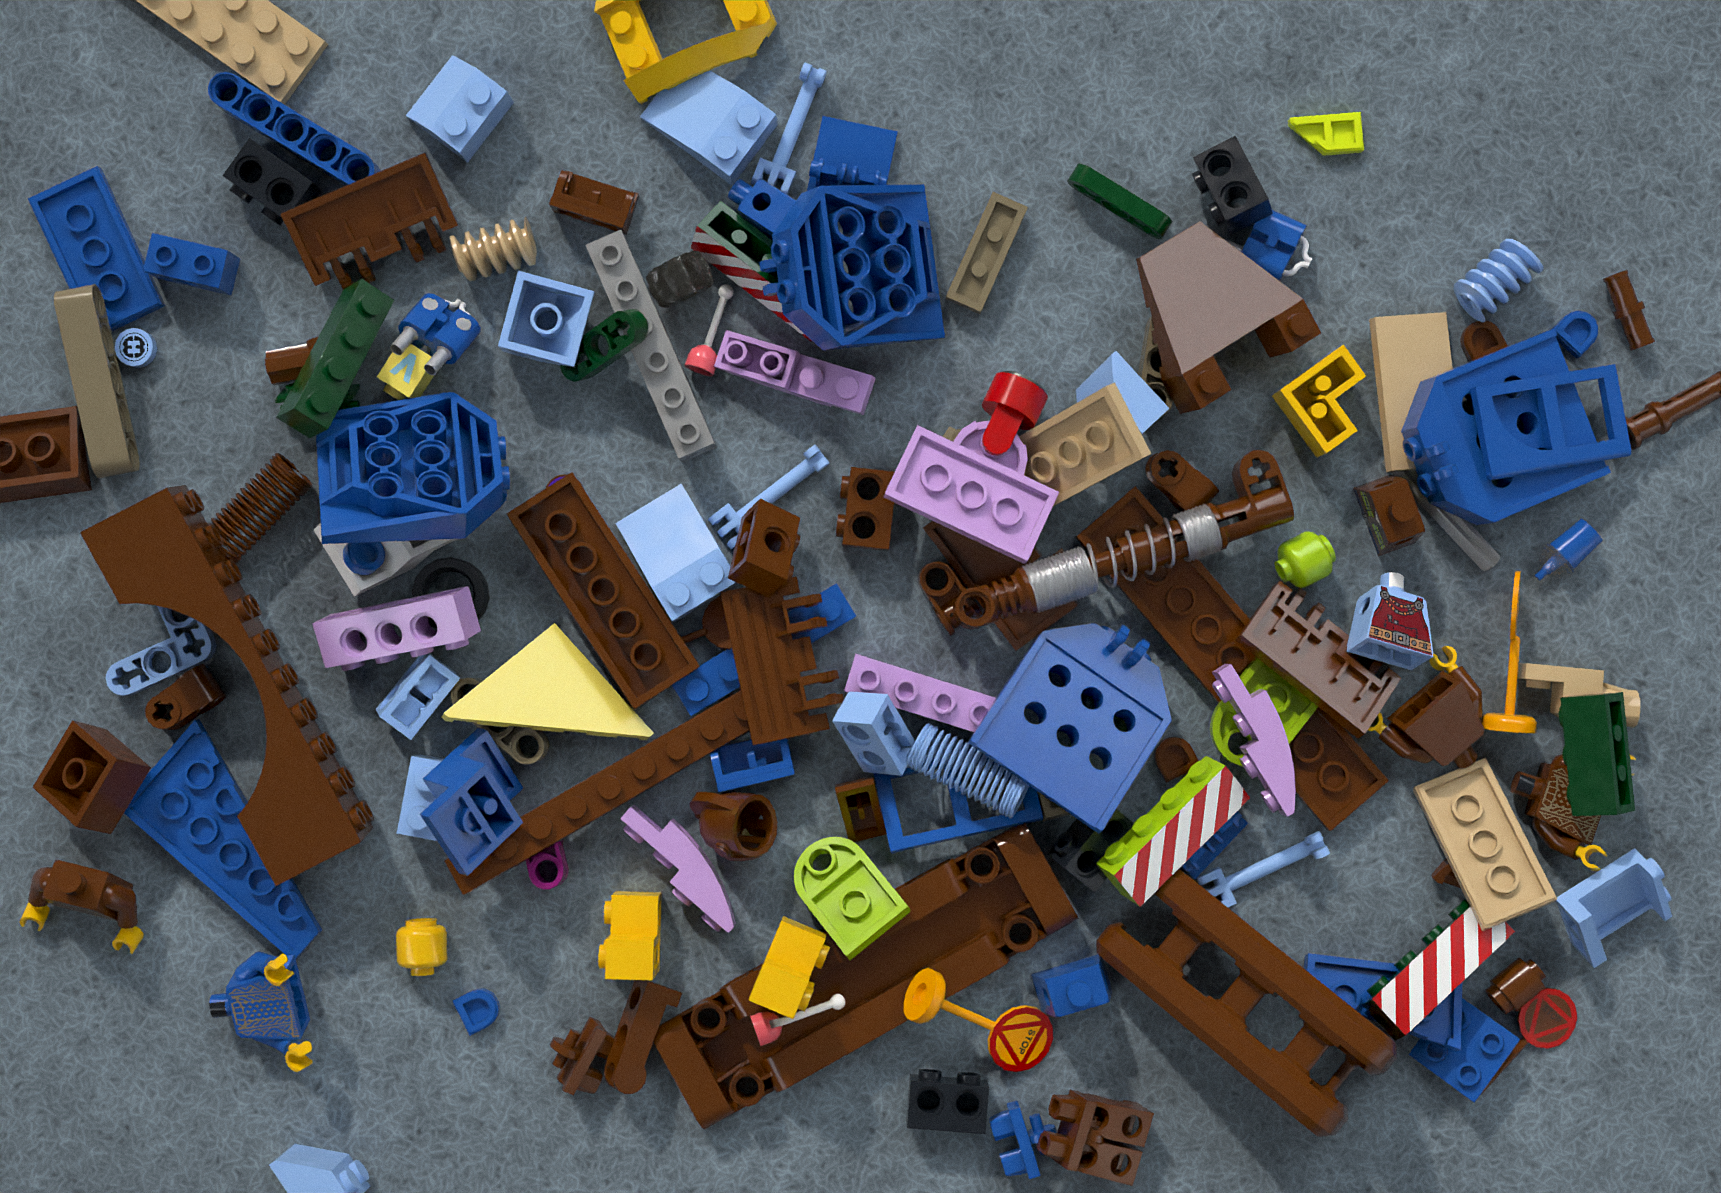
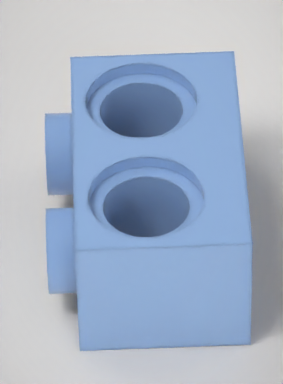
M431 653L418 656L379 704L376 711L380 718L411 740L459 681L460 677Z
M848 692L832 722L863 772L902 776L907 768V760L915 740L888 694Z

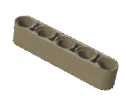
M96 284L56 291L54 293L55 311L92 470L97 478L138 471L140 460L102 293Z

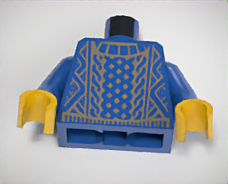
M255 952L236 968L226 986V993L211 995L209 1002L210 1013L213 1018L232 1016L238 1036L241 1038H252L255 1041L277 1049L285 1055L288 1067L294 1072H299L313 1064V1061L306 1056V1054L312 1051L311 1043L309 1041L301 1043L298 1040L302 1038L310 1021V1016L295 954L287 956L281 954L276 957L264 952Z

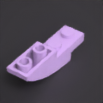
M728 330L725 332L714 367L755 383L825 406H835L864 415L876 379L866 373L800 354L798 351Z
M1224 664L1212 671L1216 678L1212 686L1222 702L1230 701L1237 714L1232 718L1242 735L1246 737L1250 734L1252 740L1239 747L1244 754L1240 758V762L1252 779L1258 777L1265 788L1260 794L1271 812L1274 813L1278 810L1281 815L1288 817L1295 810V773L1290 746L1278 712L1266 690L1258 689L1249 694L1232 664Z
M635 805L631 806L621 817V820L627 824L623 830L636 842L641 844L645 840L655 848L653 856L665 867L671 869L674 865L679 869L670 883L675 886L672 893L687 906L694 903L705 912L701 918L717 932L723 928L729 933L736 924L731 902L714 865L700 845L674 818L662 829Z

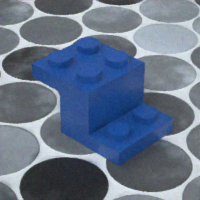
M477 728L423 778L435 800L420 813V816L460 874L468 876L523 823L510 802L523 789V786L493 738L485 729Z

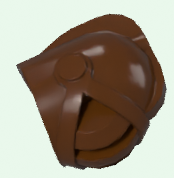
M697 792L689 803L695 817L699 820L700 834L706 845L713 848L718 855L729 861H748L762 857L770 850L774 843L778 823L776 812L770 801L763 795L724 792L721 794Z

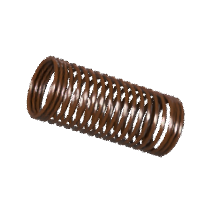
M275 453V456L269 459L271 465L265 463L268 471L260 468V472L265 478L259 473H255V477L260 482L250 478L254 486L250 483H245L248 490L240 488L243 495L235 493L237 499L231 498L232 504L226 503L228 510L221 508V512L224 515L216 513L218 519L211 518L212 523L223 539V545L228 549L226 550L222 546L219 547L227 560L232 559L235 563L242 560V555H247L246 550H252L251 545H257L256 540L260 541L261 535L265 536L266 531H270L271 526H275L276 521H280L281 516L286 515L285 511H290V506H295V501H300V496H305L307 491L313 488L310 480L302 474V478L293 471L295 469L299 472L295 465L280 453ZM279 481H280L282 484H284L287 488H289V489L294 493L295 496H293V495L290 494L288 491H286L284 488H282V486L280 485ZM274 486L278 488L281 492H283L290 499V501L281 496L276 491ZM270 492H272L276 497L282 500L286 507L279 503L277 500H275L270 494ZM265 497L277 505L281 511L270 505ZM259 501L272 510L276 516L265 510ZM255 506L264 514H266L271 519V521H269L261 514H259ZM251 512H252L255 516H257L259 519H261L262 521H264V523L266 524V526H264V525L261 524L259 521H257V520L253 517V515L251 514ZM246 517H247L249 520H251L254 524H256L257 526H259L260 529L262 530V532L259 531V530H258L256 527H254L253 525H251V524L248 522V520L246 519ZM242 523L246 525L248 528H250L252 531H254L257 536L253 535L250 531L246 530ZM238 529L245 533L247 536H249L252 541L248 540L245 536L240 534ZM233 534H235L238 538L243 540L247 544V546L243 545L242 542L237 540ZM228 539H230V540H231L232 542H234L236 545H238L239 547H241V549L243 550V552L240 551V550H238V548L235 547L234 545H232V544L229 542Z

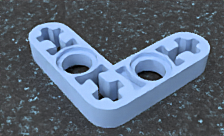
M157 606L171 638L111 665L106 673L107 686L117 695H133L207 662L216 652V641L211 629L190 616L184 622H178L172 616V609ZM196 623L198 624L199 628L191 629L196 640L205 641V646L200 648L202 655L199 656L198 653L189 652L188 647L193 644L192 638L189 633L180 634L179 629L189 628ZM159 651L166 652L171 658V666L165 673H158L152 666V658ZM142 668L146 674L138 675L129 680L131 687H128L126 684L119 685L118 679L122 677L121 669L125 672H133Z

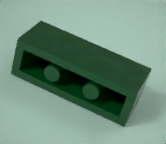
M1623 692L1560 697L1561 706L1558 716L1564 731L1565 745L1562 755L1568 770L1569 785L1566 795L1568 803L1571 805L1572 816L1619 815L1635 811Z

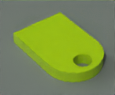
M1257 657L1251 661L1239 677L1249 694L1258 689L1267 691L1283 724L1289 744L1318 708V706ZM1221 700L1211 717V738L1217 751L1226 760L1242 766L1240 758L1244 754L1235 755L1228 748L1230 736L1240 732L1232 718L1237 713L1230 701L1223 703ZM1250 734L1246 736L1248 741L1252 740Z
M842 837L820 839L807 847L796 863L794 884L798 895L849 960L853 959L911 912L908 905L865 852L849 839ZM821 854L831 855L832 861L827 869L823 871L813 869V862L817 856Z

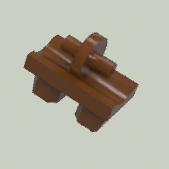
M589 1017L581 1033L570 1029L565 1040L553 1037L550 1043V1047L558 1052L552 1062L554 1066L561 1069L557 1080L564 1085L562 1090L573 1096L576 1090L591 1094L596 1093L603 1075L601 1071L591 1067L590 1064L595 1055L607 1060L614 1040V1036L607 1032L601 1022L595 1018Z

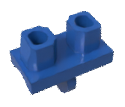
M1018 1101L1007 1103L1008 1110L988 1118L995 1141L1016 1135L1019 1144L1018 1148L999 1153L1005 1175L1015 1176L1028 1173L1029 1179L1039 1177L1041 1175L1031 1144L1037 1143L1038 1145L1040 1134L1044 1130L1057 1133L1056 1126L1054 1124L1043 1125L1041 1116L1038 1113L1029 1116L1032 1129L1027 1131Z

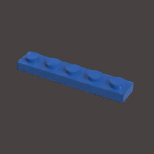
M837 583L820 593L822 603H819L817 606L793 609L788 612L790 624L807 621L814 617H826L828 625L824 628L792 634V640L810 636L812 644L856 617ZM732 649L723 651L672 685L690 716H693L740 687Z

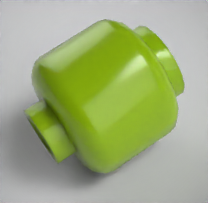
M1305 531L1280 544L1277 550L1278 560L1275 561L1274 565L1278 576L1283 582L1290 581L1295 587L1306 588L1326 578L1332 572L1336 556L1331 543L1324 535Z

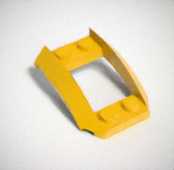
M596 0L594 12L600 15L624 71L626 79L623 81L640 104L647 102L648 97L664 89L669 90L711 69L746 57L753 58L757 56V50L766 36L769 38L777 25L767 0H723L736 31L698 43L663 59L640 7L639 1L641 0Z

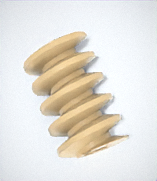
M526 217L523 229H520L514 220H510L508 233L504 232L499 223L495 224L494 236L490 237L484 227L480 228L479 240L475 241L469 231L465 232L464 244L462 245L454 235L450 236L457 267L469 281L476 280L477 269L483 277L491 276L492 265L499 274L505 273L507 261L514 270L520 269L522 257L529 266L536 264V244L531 226Z

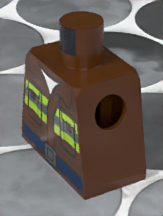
M1388 475L1353 488L1378 556L1412 545L1424 534V524L1410 486L1405 478Z

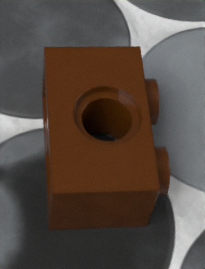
M759 499L742 516L728 579L767 597L771 596L780 586L785 587L794 572L791 560L801 538L800 534L797 533L800 517L763 499Z

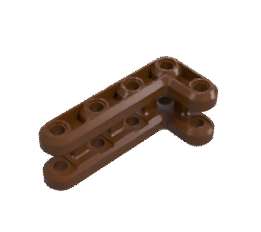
M1180 869L1154 893L1173 909L1172 914L1178 920V924L1158 948H1152L1148 944L1142 945L1125 931L1127 927L1121 922L1110 924L1096 940V953L1317 1137L1323 1138L1336 1135L1348 1120L1347 1106L1337 1099L1336 1092L1355 1068H1363L1371 1076L1385 1074L1397 1059V1046L1390 1037ZM1202 943H1209L1212 947L1215 945L1219 946L1236 960L1235 965L1240 970L1239 976L1220 999H1214L1210 995L1208 997L1204 996L1187 982L1189 977L1183 973V967ZM1265 994H1272L1275 998L1278 995L1300 1012L1299 1017L1303 1020L1304 1026L1284 1051H1278L1275 1048L1270 1050L1249 1033L1251 1028L1246 1025L1245 1019ZM1330 1046H1336L1345 1054V1061L1325 1085H1320L1310 1077L1309 1071Z

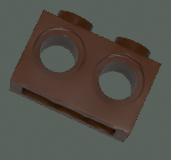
M851 467L850 476L842 475L840 499H847L846 515L838 514L836 537L843 538L842 545L844 547L889 551L894 502L883 498L895 472ZM863 480L876 482L879 487L878 496L872 500L862 499L857 493L859 483ZM860 518H868L875 525L874 534L867 539L858 538L853 533V524Z

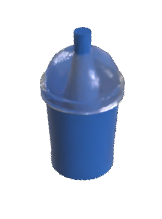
M1580 519L1550 544L1547 543L1542 547L1543 550L1539 555L1541 570L1534 576L1540 581L1546 575L1552 578H1562L1566 575H1571L1574 569L1603 541L1601 536L1585 520Z

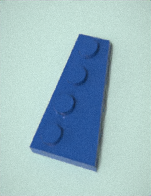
M1310 953L1305 955L1304 969L1362 1016L1377 1022L1362 1004L1371 997L1367 989L1383 975L1389 980L1399 971L1394 966L1395 963ZM1462 983L1408 1034L1455 1052L1461 1050Z

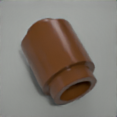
M1518 957L1490 980L1491 985L1485 989V992L1491 1001L1507 1015L1511 1010L1517 1012L1544 990L1545 986L1542 980L1546 976L1534 961L1529 959L1524 962Z

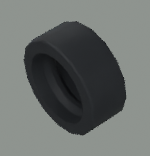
M452 557L436 559L425 565L415 577L412 597L428 594L430 584L442 573H460L469 580L473 587V604L479 621L486 612L490 599L488 583L482 572L470 562ZM428 617L430 626L437 628L436 622Z

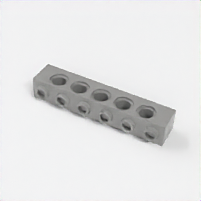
M622 230L586 244L585 246L614 312L637 309L647 320L648 333L645 340L631 351L678 459L683 463L717 448ZM630 325L623 330L624 335L627 334Z

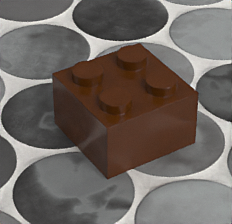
M72 720L33 788L74 826L112 834L151 767L107 729Z

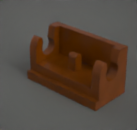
M562 170L549 205L555 213L615 232L622 230L623 234L627 235L639 193L630 192L573 174L570 171Z

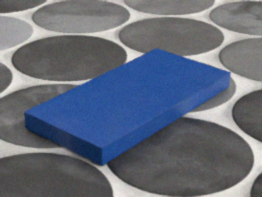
M96 166L28 198L69 288L96 284L99 287L104 299L111 331L166 306L152 276L143 271L144 258L100 167Z

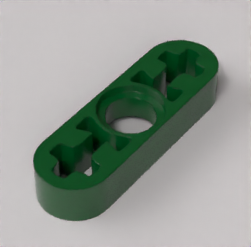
M1078 163L1067 180L1072 188L1151 237L1163 239L1172 224L1171 218L1164 212L1087 165Z
M637 309L613 313L583 335L575 367L560 365L563 375L573 382L590 379L642 343L648 333V324L645 316ZM630 325L627 334L620 336L618 331H622ZM601 335L608 343V353L606 356L601 353L598 346V340ZM586 355L588 360H584L582 363L577 365V363L580 361V356Z

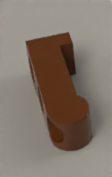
M634 980L604 1069L605 1081L609 1086L624 1094L636 1093L644 1086L647 1077L644 1066L666 1005L677 1008L682 992L648 980Z

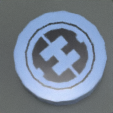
M131 328L119 334L115 342V352L119 360L130 367L141 368L153 361L156 356L157 345L152 335L146 331Z

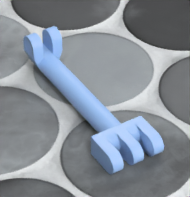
M806 62L803 64L800 72V79L803 81L774 158L772 162L763 158L759 159L751 180L752 185H755L759 179H763V175L766 173L770 175L767 182L774 187L778 179L784 180L780 191L786 195L789 194L796 177V171L786 167L817 88L822 86L827 70L813 68L811 64Z
M816 444L804 452L805 460L740 510L735 512L728 503L708 519L712 526L718 524L724 517L728 520V523L717 531L721 538L734 529L737 533L739 532L742 516L759 499L773 504L814 471L818 473L829 465L830 462L824 457ZM737 536L731 538L727 543L731 550L735 548Z
M1317 831L1304 837V841L1227 877H1224L1221 868L1217 867L1199 875L1195 880L1199 885H1205L1213 880L1215 886L1206 890L1214 897L1220 895L1221 900L1219 901L1226 907L1237 904L1232 891L1309 855H1312L1314 859H1320L1329 855L1330 851L1323 842L1321 832Z

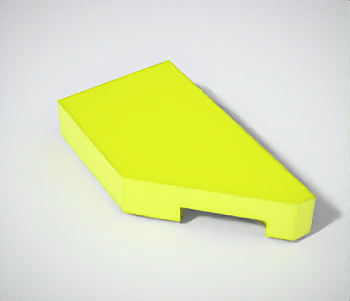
M1361 112L1291 117L1288 120V127L1323 156L1361 153L1364 150Z

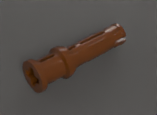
M1721 371L1661 403L1652 401L1645 405L1643 411L1630 418L1625 417L1631 449L1639 448L1643 440L1657 433L1662 435L1669 432L1672 423L1721 397Z

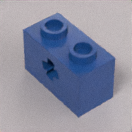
M152 233L143 271L157 279L231 296L240 258L228 250Z

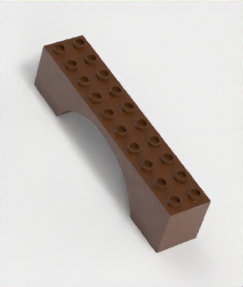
M186 485L167 487L81 531L80 534L119 604L139 603L156 605L190 616L210 628L228 643L250 672L258 689L265 714L266 753L257 786L250 800L237 817L275 886L362 842L373 829L371 822L374 821V816L368 804L364 800L359 802L352 788L355 787V781L346 766L340 767L334 753L337 752L331 736L327 732L322 733L315 721L318 718V714L313 703L307 697L303 699L296 687L299 684V679L295 670L289 663L284 665L277 651L280 649V644L271 629L265 630L258 617L262 614L259 604L253 595H246L239 582L243 578L238 566L232 559L227 560L219 547L224 544L223 539L217 528L213 524L208 526L201 511L204 510V505L201 498L194 489L189 490Z

